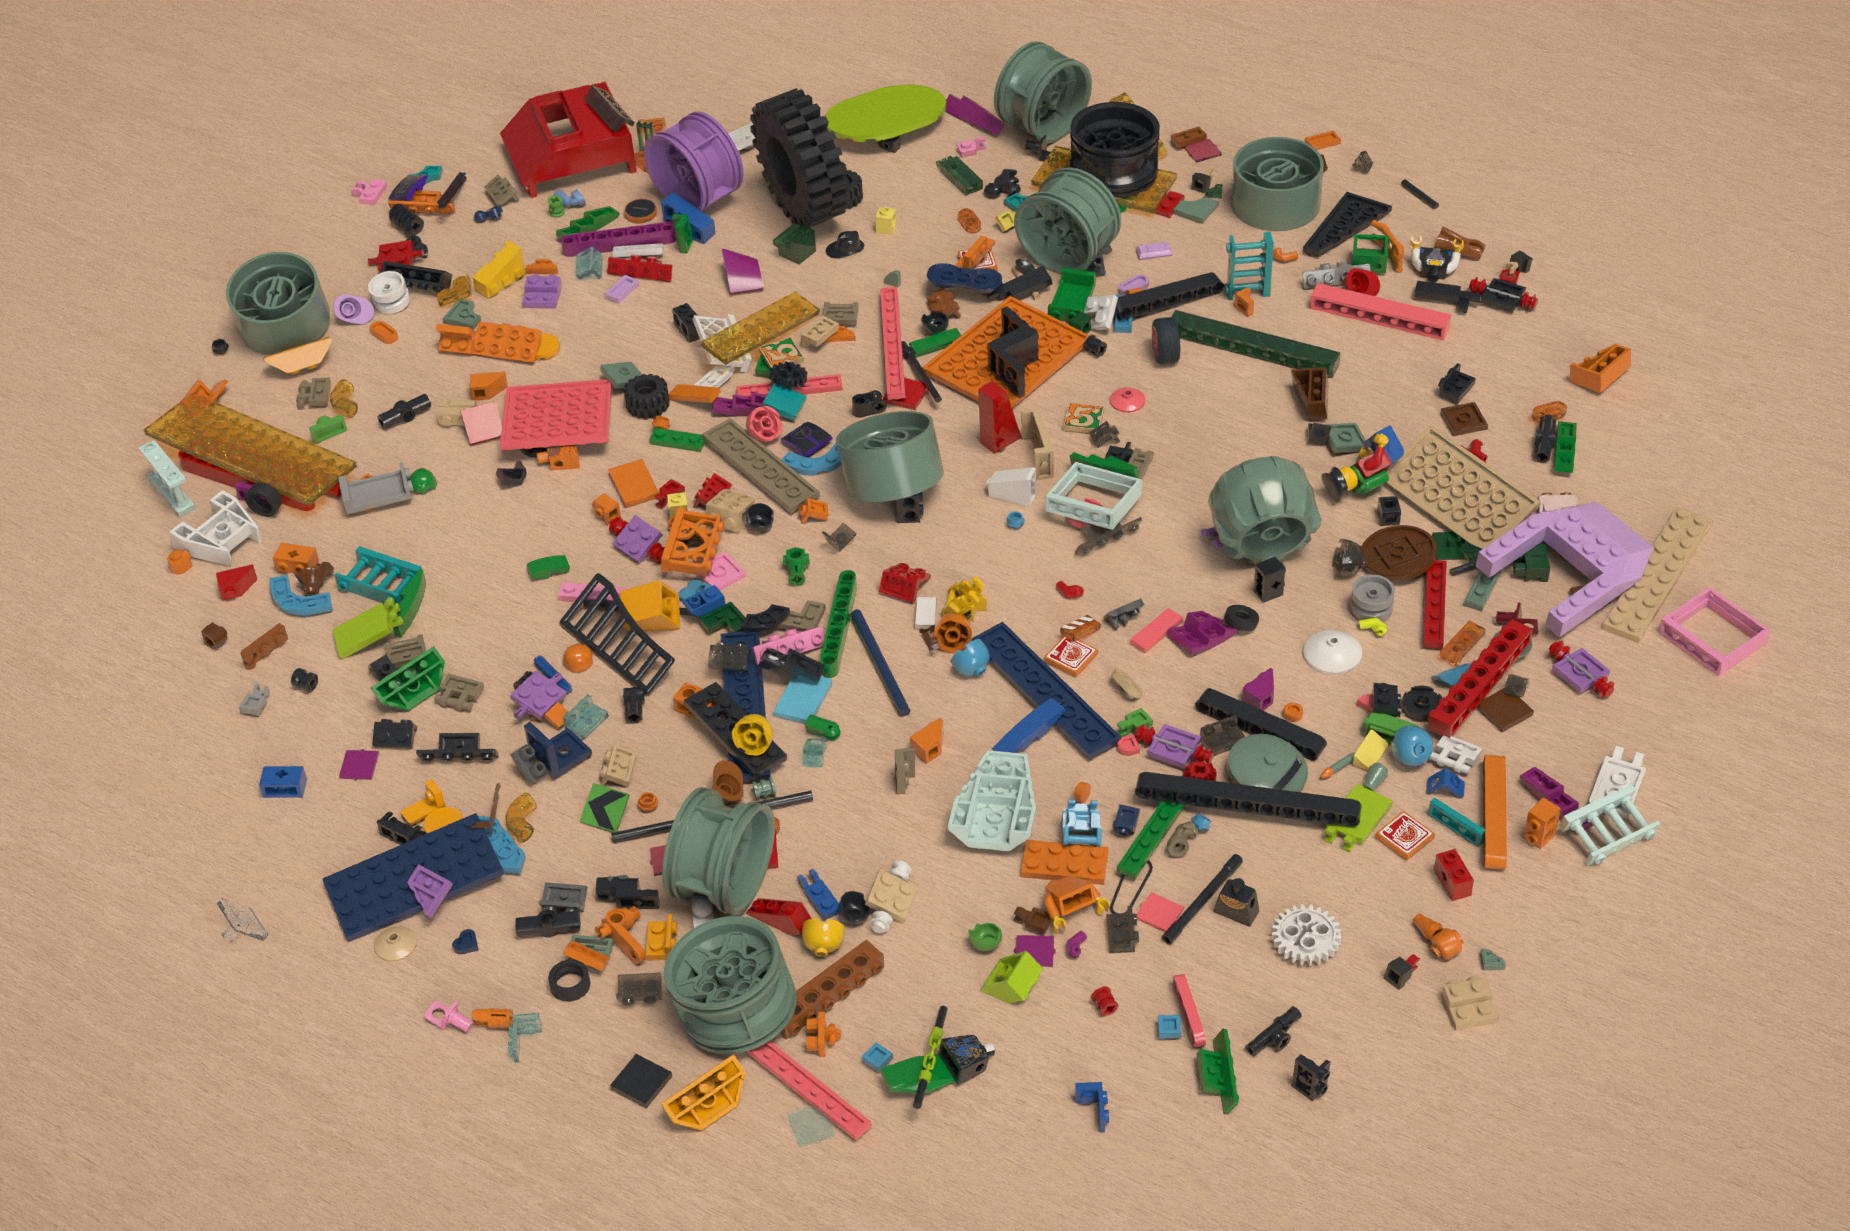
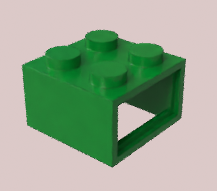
M1354 234L1352 266L1369 264L1371 272L1386 273L1388 236ZM1358 239L1384 240L1383 249L1357 248Z

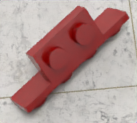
M633 254L626 259L608 258V274L672 281L673 266L662 264V261L657 260V257H647L645 259L641 258V255Z

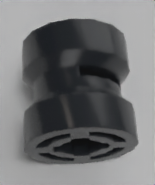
M297 668L292 674L291 684L297 688L302 687L303 690L312 692L318 684V675L312 672L307 673L306 670Z

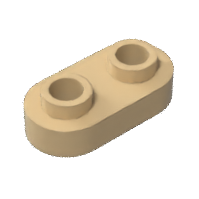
M1115 668L1111 674L1113 677L1112 681L1122 687L1124 694L1129 698H1139L1143 690L1127 673L1119 668Z

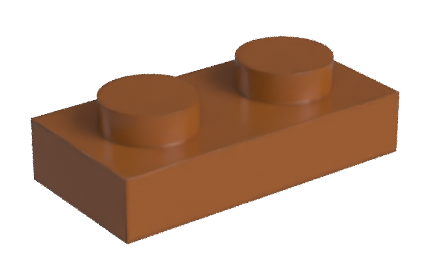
M1200 127L1171 135V142L1177 148H1183L1187 145L1207 140V134Z

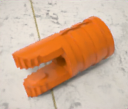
M475 1009L471 1013L475 1024L479 1026L511 1029L513 1025L514 1014L512 1009Z

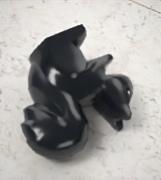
M1003 169L1001 174L994 179L993 183L985 186L984 193L992 198L1001 195L1002 191H1007L1009 197L1015 193L1018 194L1021 191V187L1019 184H1016L1019 183V179L1015 177L1017 170Z

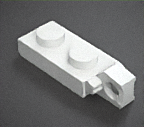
M725 365L722 367L715 366L694 385L720 387L732 376L735 368L734 366Z

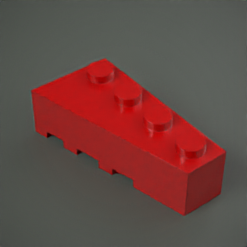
M991 381L978 389L980 443L995 454L1022 437L1007 392Z

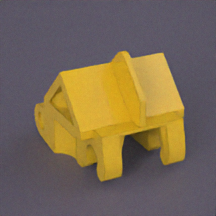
M973 576L972 583L974 584H971L968 580H963L960 583L955 582L948 589L949 595L945 607L942 608L941 615L955 613L967 617L969 614H972L968 621H974L977 610H987V598L981 594L984 587L982 581L978 577Z

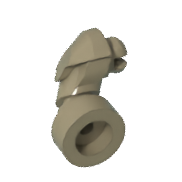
M1191 821L1177 826L1176 831L1168 840L1167 848L1172 856H1184L1189 850L1186 838H1196L1195 834H1198V829L1195 827V823Z

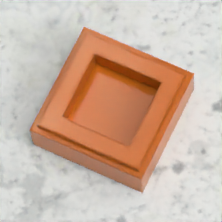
M557 702L543 717L558 730L572 715Z

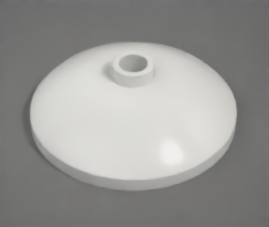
M1324 630L1311 635L1306 640L1303 656L1307 664L1314 670L1328 675H1341L1351 672L1360 664L1362 647L1356 638L1346 632Z

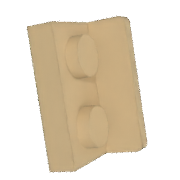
M822 316L801 333L802 346L806 348L809 344L818 347L839 329V323Z
M616 744L613 745L610 751L607 750L603 759L606 764L602 766L599 774L602 777L600 785L604 786L607 780L627 787L637 752Z

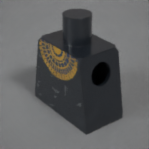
M1241 878L1228 879L1219 893L1214 913L1251 927L1259 914L1256 890L1245 885L1244 880Z

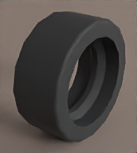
M262 482L253 484L245 495L248 507L255 513L265 517L276 514L283 501L280 493L274 487ZM258 496L265 498L269 503L262 501Z
M568 959L557 963L550 970L548 976L551 993L561 1001L571 1002L582 998L589 991L591 984L587 967L577 960ZM578 974L582 976V980L575 986L561 987L557 985V981L564 975Z

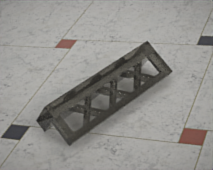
M591 86L584 99L613 131L618 132L623 123L630 126L634 125L633 119L606 90Z

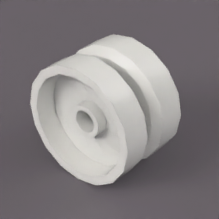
M382 272L373 277L368 284V291L372 297L373 304L377 311L383 314L397 313L408 306L410 302V293L406 287L405 280L398 272Z

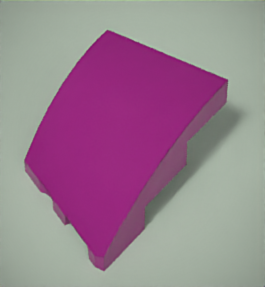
M722 249L730 294L763 290L758 259Z
M1204 611L1187 613L1184 626L1169 628L1167 635L1188 653L1196 654L1225 642L1234 636L1238 630L1222 624L1223 620Z

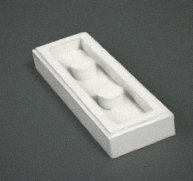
M662 243L614 246L612 254L613 257H629L633 254L641 256L661 255L664 248Z

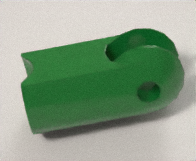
M812 714L808 716L805 723L808 732L826 737L829 740L837 739L841 733L836 722Z

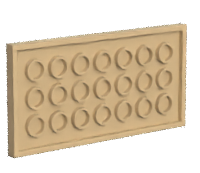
M1431 424L1411 444L1403 456L1386 471L1389 476V481L1386 482L1388 486L1451 532L1460 536L1461 539L1477 551H1481L1528 519L1541 506L1539 500Z

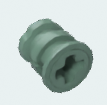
M769 777L767 781L763 779L759 783L752 782L756 800L760 799L761 796L766 798L769 794L776 796L772 777Z

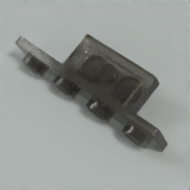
M1139 517L1122 526L1119 522L1113 530L1090 523L1082 526L1081 531L1087 542L1079 545L1075 550V554H1087L1095 546L1102 547L1109 542L1108 540L1113 538L1117 540L1128 531L1132 533L1140 528L1139 525L1143 521L1142 518Z

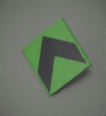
M593 783L580 822L611 832H617L630 794Z

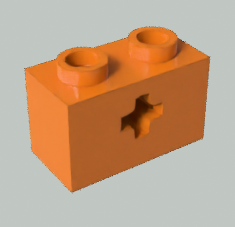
M281 542L273 556L276 571L297 574L306 568L315 567L319 562L315 547Z

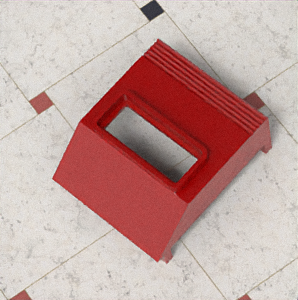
M606 81L530 98L500 132L522 187L525 188L526 193L529 192L531 198L537 197L535 184L622 162H626L631 174L637 172L631 132ZM569 119L574 132L553 137L547 124Z

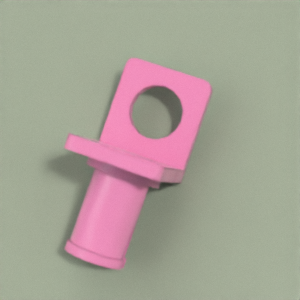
M455 1000L450 1008L438 1001H434L424 1014L425 1019L443 1030L451 1023L467 1033L474 1022L458 1012L459 1001ZM436 1009H441L445 1015L442 1019H436L433 1017L432 1012Z

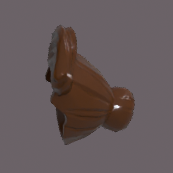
M322 562L321 564L317 563L315 567H309L297 573L295 576L299 583L304 586V594L306 596L317 595L319 593L318 587L323 583L327 575H331L334 572V567L329 562Z

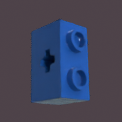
M264 766L259 783L263 798H303L307 783L304 767Z

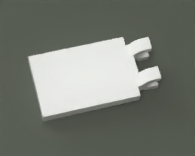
M1616 746L1613 756H1606L1588 804L1630 784L1636 789L1632 796L1634 804L1646 772V768L1642 767L1644 754L1636 752L1633 763L1622 761L1624 748ZM1619 805L1615 808L1620 817L1629 819L1630 813L1625 806Z

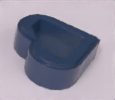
M471 929L463 930L459 938H456L452 943L454 952L459 955L479 951L476 934Z

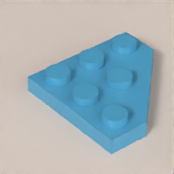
M478 816L481 822H491L490 817ZM495 817L492 835L490 828H484L503 871L521 874L526 859L525 853L516 845L514 839L507 830L503 829Z

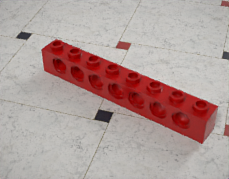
M1513 619L1507 625H1503L1499 635L1492 638L1490 645L1487 649L1484 648L1477 661L1474 660L1471 663L1469 670L1461 675L1459 682L1450 688L1449 694L1441 698L1438 707L1435 710H1431L1428 715L1429 730L1451 738L1531 643L1533 628Z

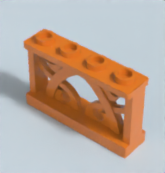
M678 507L661 558V572L669 573V570L702 575V577L706 578L708 571L711 572L713 561L711 559H715L717 548L715 546H719L720 543L719 533H723L724 522L721 521L722 514L710 515L685 511V508ZM708 525L713 526L711 530L706 529L708 528ZM696 534L703 544L688 551L686 544L679 540L689 539ZM682 548V549L684 550V552H682V550H681V551H677L676 549ZM697 559H702L703 562L698 564Z

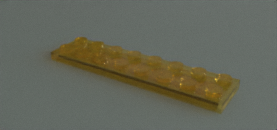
M795 291L704 339L701 342V347L727 365L819 315L820 309Z

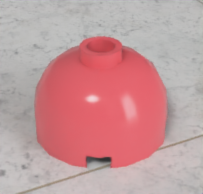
M769 406L754 409L746 419V431L759 442H769L777 438L783 426L782 422L780 423L779 413Z

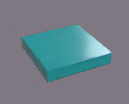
M774 383L762 406H769L776 410L779 415L794 421L807 396L787 387L782 388L781 385L776 386V383Z

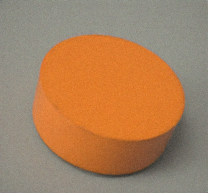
M1288 703L1283 709L1284 718L1289 722L1300 721L1303 718V707L1298 703Z
M1083 781L1078 783L1074 792L1076 801L1086 802L1091 791L1089 783Z

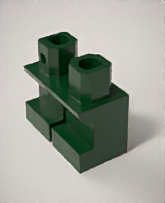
M1539 543L1512 562L1514 563V576H1524L1525 582L1531 578H1540V582H1548L1551 568L1545 543Z

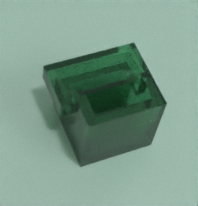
M793 223L773 239V245L778 247L779 256L800 265L816 252L815 231L805 225L802 227Z

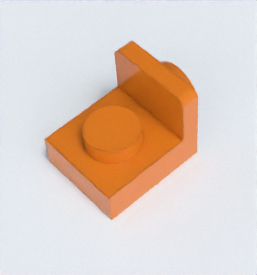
M1248 287L1235 293L1234 306L1247 317L1253 315L1254 300L1250 298L1251 289Z
M807 498L805 503L801 504L799 508L801 522L806 523L809 516L827 520L829 516L828 503Z

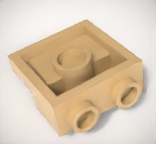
M1471 976L1467 981L1462 982L1454 979L1443 985L1442 998L1455 1030L1498 1023L1499 1016L1492 1002L1493 994L1485 977Z

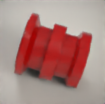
M1108 986L1096 989L1091 995V1000L1095 1002L1103 1016L1113 1014L1119 1007Z

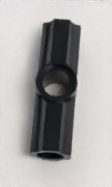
M425 393L407 402L400 400L395 403L392 409L379 414L377 418L383 429L401 421L408 423L415 418L416 414L432 407L431 402Z
M1548 414L1540 417L1539 429H1537L1534 458L1540 463L1550 460L1556 433L1554 432L1556 419Z
M543 910L536 916L518 917L515 919L517 936L542 934L544 937H553L560 931L578 930L581 928L579 911L555 913L552 910Z

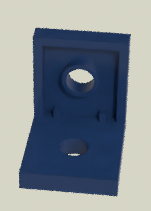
M531 722L524 725L528 746L531 745L533 747L535 757L538 761L543 762L553 779L592 755V750L569 728L548 739ZM562 750H569L566 753H560Z

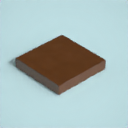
M1475 402L1441 408L1440 413L1453 436L1488 430V424Z
M1508 686L1483 699L1476 707L1502 732L1534 714V710Z

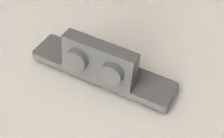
M1347 261L1337 262V265L1331 266L1330 263L1320 264V267H1315V270L1302 273L1303 288H1315L1317 283L1329 286L1342 285L1341 282L1351 269L1359 268L1370 271V265L1352 266L1347 264Z

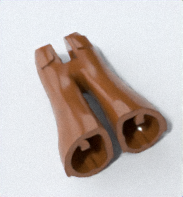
M1444 226L1442 227L1434 248L1450 249L1454 252L1453 241L1457 239L1456 245L1460 246L1463 240L1464 248L1459 253L1476 260L1481 258L1486 247L1484 243L1476 239L1463 237Z

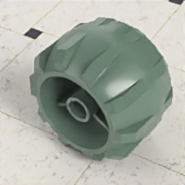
M1279 456L1250 459L1231 468L1219 477L1209 495L1208 503L1212 513L1213 524L1218 532L1221 543H1223L1226 554L1238 560L1245 557L1247 562L1257 564L1272 557H1276L1278 560L1287 558V554L1298 548L1303 549L1312 540L1310 534L1316 533L1321 526L1322 519L1315 502L1314 490L1306 477L1304 468L1294 461Z

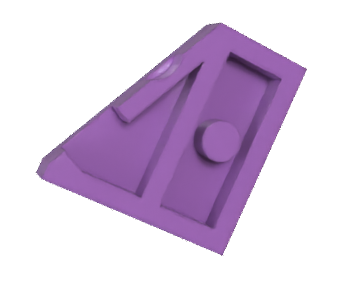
M419 864L407 882L411 890L414 891L417 901L423 907L425 915L429 918L433 917L453 885L449 880Z

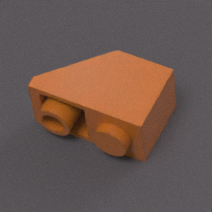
M505 371L470 374L472 400H490L508 387Z
M941 717L910 737V748H915V755L925 764L942 753L943 719Z

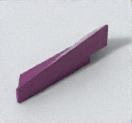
M949 94L946 99L945 112L994 134H999L1004 126L1002 120L964 95L960 99Z

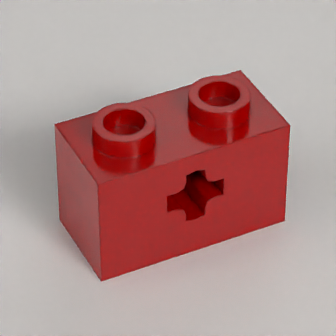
M1452 849L1436 854L1434 871L1450 899L1455 901L1471 896L1474 879L1457 850Z

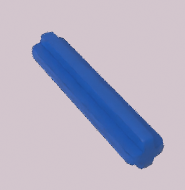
M539 655L534 658V664L547 678L551 679L558 672L543 656ZM563 677L557 685L564 689L567 695L572 692V685Z

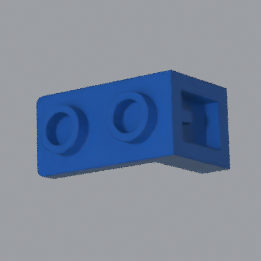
M1102 1082L1075 1083L1076 1103L1090 1104L1098 1102L1100 1132H1105V1123H1109V1110H1104V1104H1108L1107 1091H1103Z

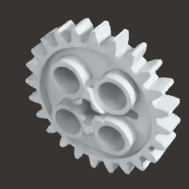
M1302 904L1301 909H1297L1294 905L1292 911L1286 908L1285 915L1279 913L1278 919L1274 920L1271 940L1274 941L1273 946L1275 948L1278 947V954L1284 953V959L1292 957V963L1300 960V965H1303L1304 961H1307L1309 966H1311L1312 961H1316L1320 965L1321 959L1327 962L1329 956L1334 957L1335 951H1339V944H1341L1342 938L1339 922H1335V916L1328 917L1329 911L1321 913V907L1313 910V905H1310L1309 909H1305V906Z

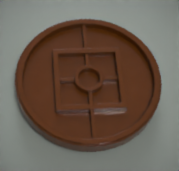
M1395 525L1380 529L1371 534L1364 541L1360 549L1361 564L1366 572L1383 576L1390 581L1408 580L1425 573L1431 568L1437 557V547L1434 538L1425 530L1409 525Z

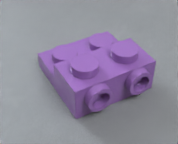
M538 274L527 276L524 285L523 308L556 309L562 289L560 277L553 274L549 276H540Z

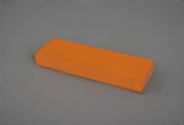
M677 384L669 393L670 400L712 403L721 391L719 387Z

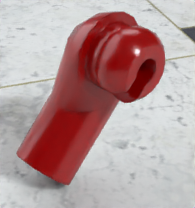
M1474 439L1470 443V451L1486 461L1488 456L1481 451L1482 441Z

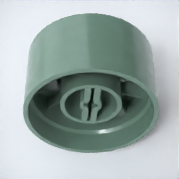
M1266 137L1244 145L1238 150L1233 161L1231 205L1235 215L1244 223L1267 231H1288L1310 223L1318 215L1321 206L1324 164L1320 153L1311 145L1288 137Z
M271 252L256 256L242 264L233 273L227 284L226 299L240 335L250 348L259 353L272 355L317 341L328 326L330 310L317 272L308 260L297 254Z
M897 411L879 414L851 424L836 437V445L847 492L853 499L864 502H885L906 498L934 486L944 475L933 419L928 414L917 411Z

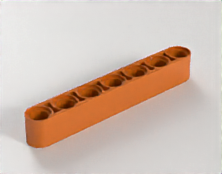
M1484 755V868L1506 870L1507 864L1506 757Z

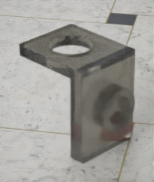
M842 523L831 536L825 531L822 532L826 541L839 552L857 535L845 523Z

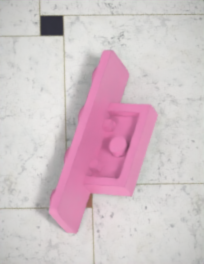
M817 627L807 631L790 629L786 630L785 634L781 636L779 634L768 636V640H764L762 644L753 647L756 664L758 665L761 661L760 658L766 648H772L786 654L789 648L802 653L823 646L825 639L823 628Z

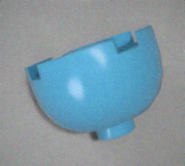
M977 639L966 644L967 648L961 651L959 649L950 660L954 669L964 676L982 675L989 663V650L981 639Z
M1407 725L1396 731L1394 734L1395 738L1391 742V751L1397 761L1407 766H1419L1430 758L1433 751V741L1427 731L1414 725Z

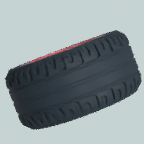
M1173 317L1157 318L1152 322L1153 351L1156 362L1159 364L1176 363L1180 359V335L1177 321Z

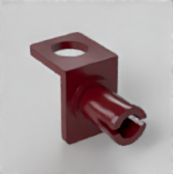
M1518 602L1517 609L1514 612L1497 611V624H1508L1511 619L1522 624L1528 623L1534 627L1532 635H1538V620L1522 618L1521 603Z

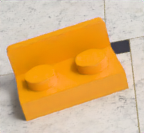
M668 914L667 921L648 922L646 961L666 960L669 952L676 944L674 934L678 933V924L674 922L672 914Z

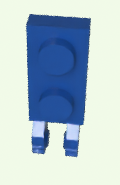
M814 869L809 870V876L814 882L811 885L808 884L803 874L797 876L804 894L823 921L839 914L838 901L823 880H820L819 875Z

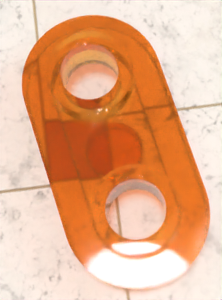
M964 208L958 212V221L966 232L973 234L981 230V221L974 211Z
M1554 401L1536 406L1532 411V419L1540 423V417L1546 414L1552 415L1555 419L1563 418L1567 412V405L1560 401Z

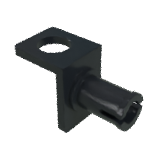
M1047 135L1043 136L1040 143L1030 140L1026 141L1025 147L1027 148L1025 150L1038 152L1039 161L1057 164L1062 156L1060 153L1047 151ZM1052 155L1055 156L1056 159L1050 160L1047 157Z
M1102 252L1097 253L1094 261L1087 267L1088 271L1096 272V277L1106 274Z
M387 654L368 666L369 669H373L380 681L396 671Z

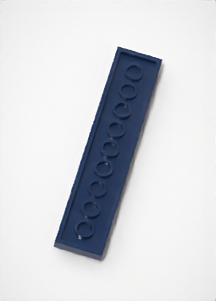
M1004 622L971 639L972 641L981 639L989 650V661L1036 708L1050 698H1053L1066 709L1053 725L1089 760L1117 745L1119 740H1121V736Z
M759 632L721 633L724 690L748 715L757 714L766 718L762 667L756 664L753 647L760 645ZM728 752L729 761L736 764L741 770L743 782L769 780V777H771L769 770L754 779Z

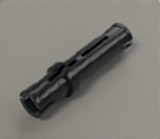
M1292 1006L1283 1015L1277 1016L1269 1027L1246 1044L1245 1047L1248 1053L1256 1056L1263 1048L1270 1044L1271 1036L1278 1029L1282 1028L1286 1033L1289 1027L1302 1017L1299 1009Z

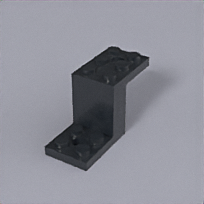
M1006 306L1001 309L1002 337L987 343L988 371L1018 398L1025 396L1026 387L1024 367L1038 360L1039 334L1025 320L1021 319L1015 311Z

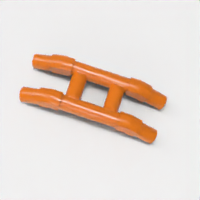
M1373 220L1371 226L1388 236V255L1395 264L1396 272H1402L1403 245L1394 237L1387 225ZM1373 240L1382 248L1384 247V240Z

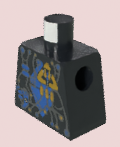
M975 1035L943 1038L938 1055L955 1082L960 1084L983 1073L986 1070L989 1057L995 1055V1049L991 1043L982 1045Z

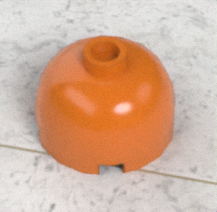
M952 613L946 614L939 619L933 634L934 637L937 636L939 648L949 653H956V650H965L967 648L965 645L971 642L972 628L967 618L960 614Z

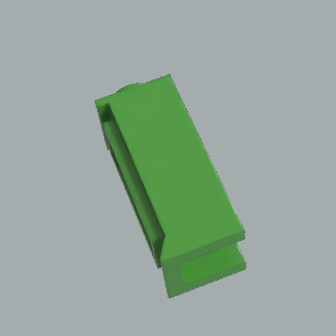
M1371 712L1369 717H1365L1362 727L1365 728L1364 737L1368 735L1370 730H1373L1387 743L1391 744L1395 738L1394 734L1400 728L1407 725H1419L1387 714Z

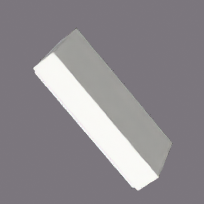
M917 597L915 629H927L935 625L936 597Z

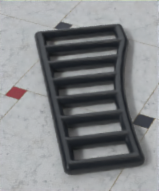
M600 573L595 574L560 620V625L589 647L635 687H644L645 695H649L675 662V658L661 648L636 623L622 602L613 583ZM597 584H602L604 589L577 624L573 626L569 620ZM610 594L613 602L587 636L581 632L582 628ZM618 608L622 616L599 645L595 644L592 640ZM627 622L631 627L630 631L611 655L607 654L604 650ZM637 634L642 641L625 663L621 665L616 660ZM649 646L653 652L637 673L633 675L628 670L644 649ZM660 656L665 662L646 686L640 680Z

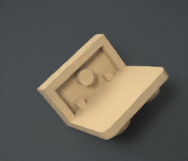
M725 489L706 504V514H722L721 521L724 522V529L739 533L742 527V514L754 504L755 499L747 494H739Z

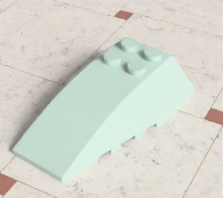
M987 750L978 763L977 770L970 775L967 785L964 784L961 794L957 795L954 799L948 822V830L966 846L978 849L1011 851L1030 838L1036 805L1027 754Z

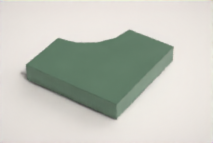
M1205 196L1196 201L1181 200L1174 208L1173 214L1203 224L1218 207L1219 201Z
M459 298L444 316L443 323L453 326L470 327L474 330L478 323L481 322V316L474 313V302Z

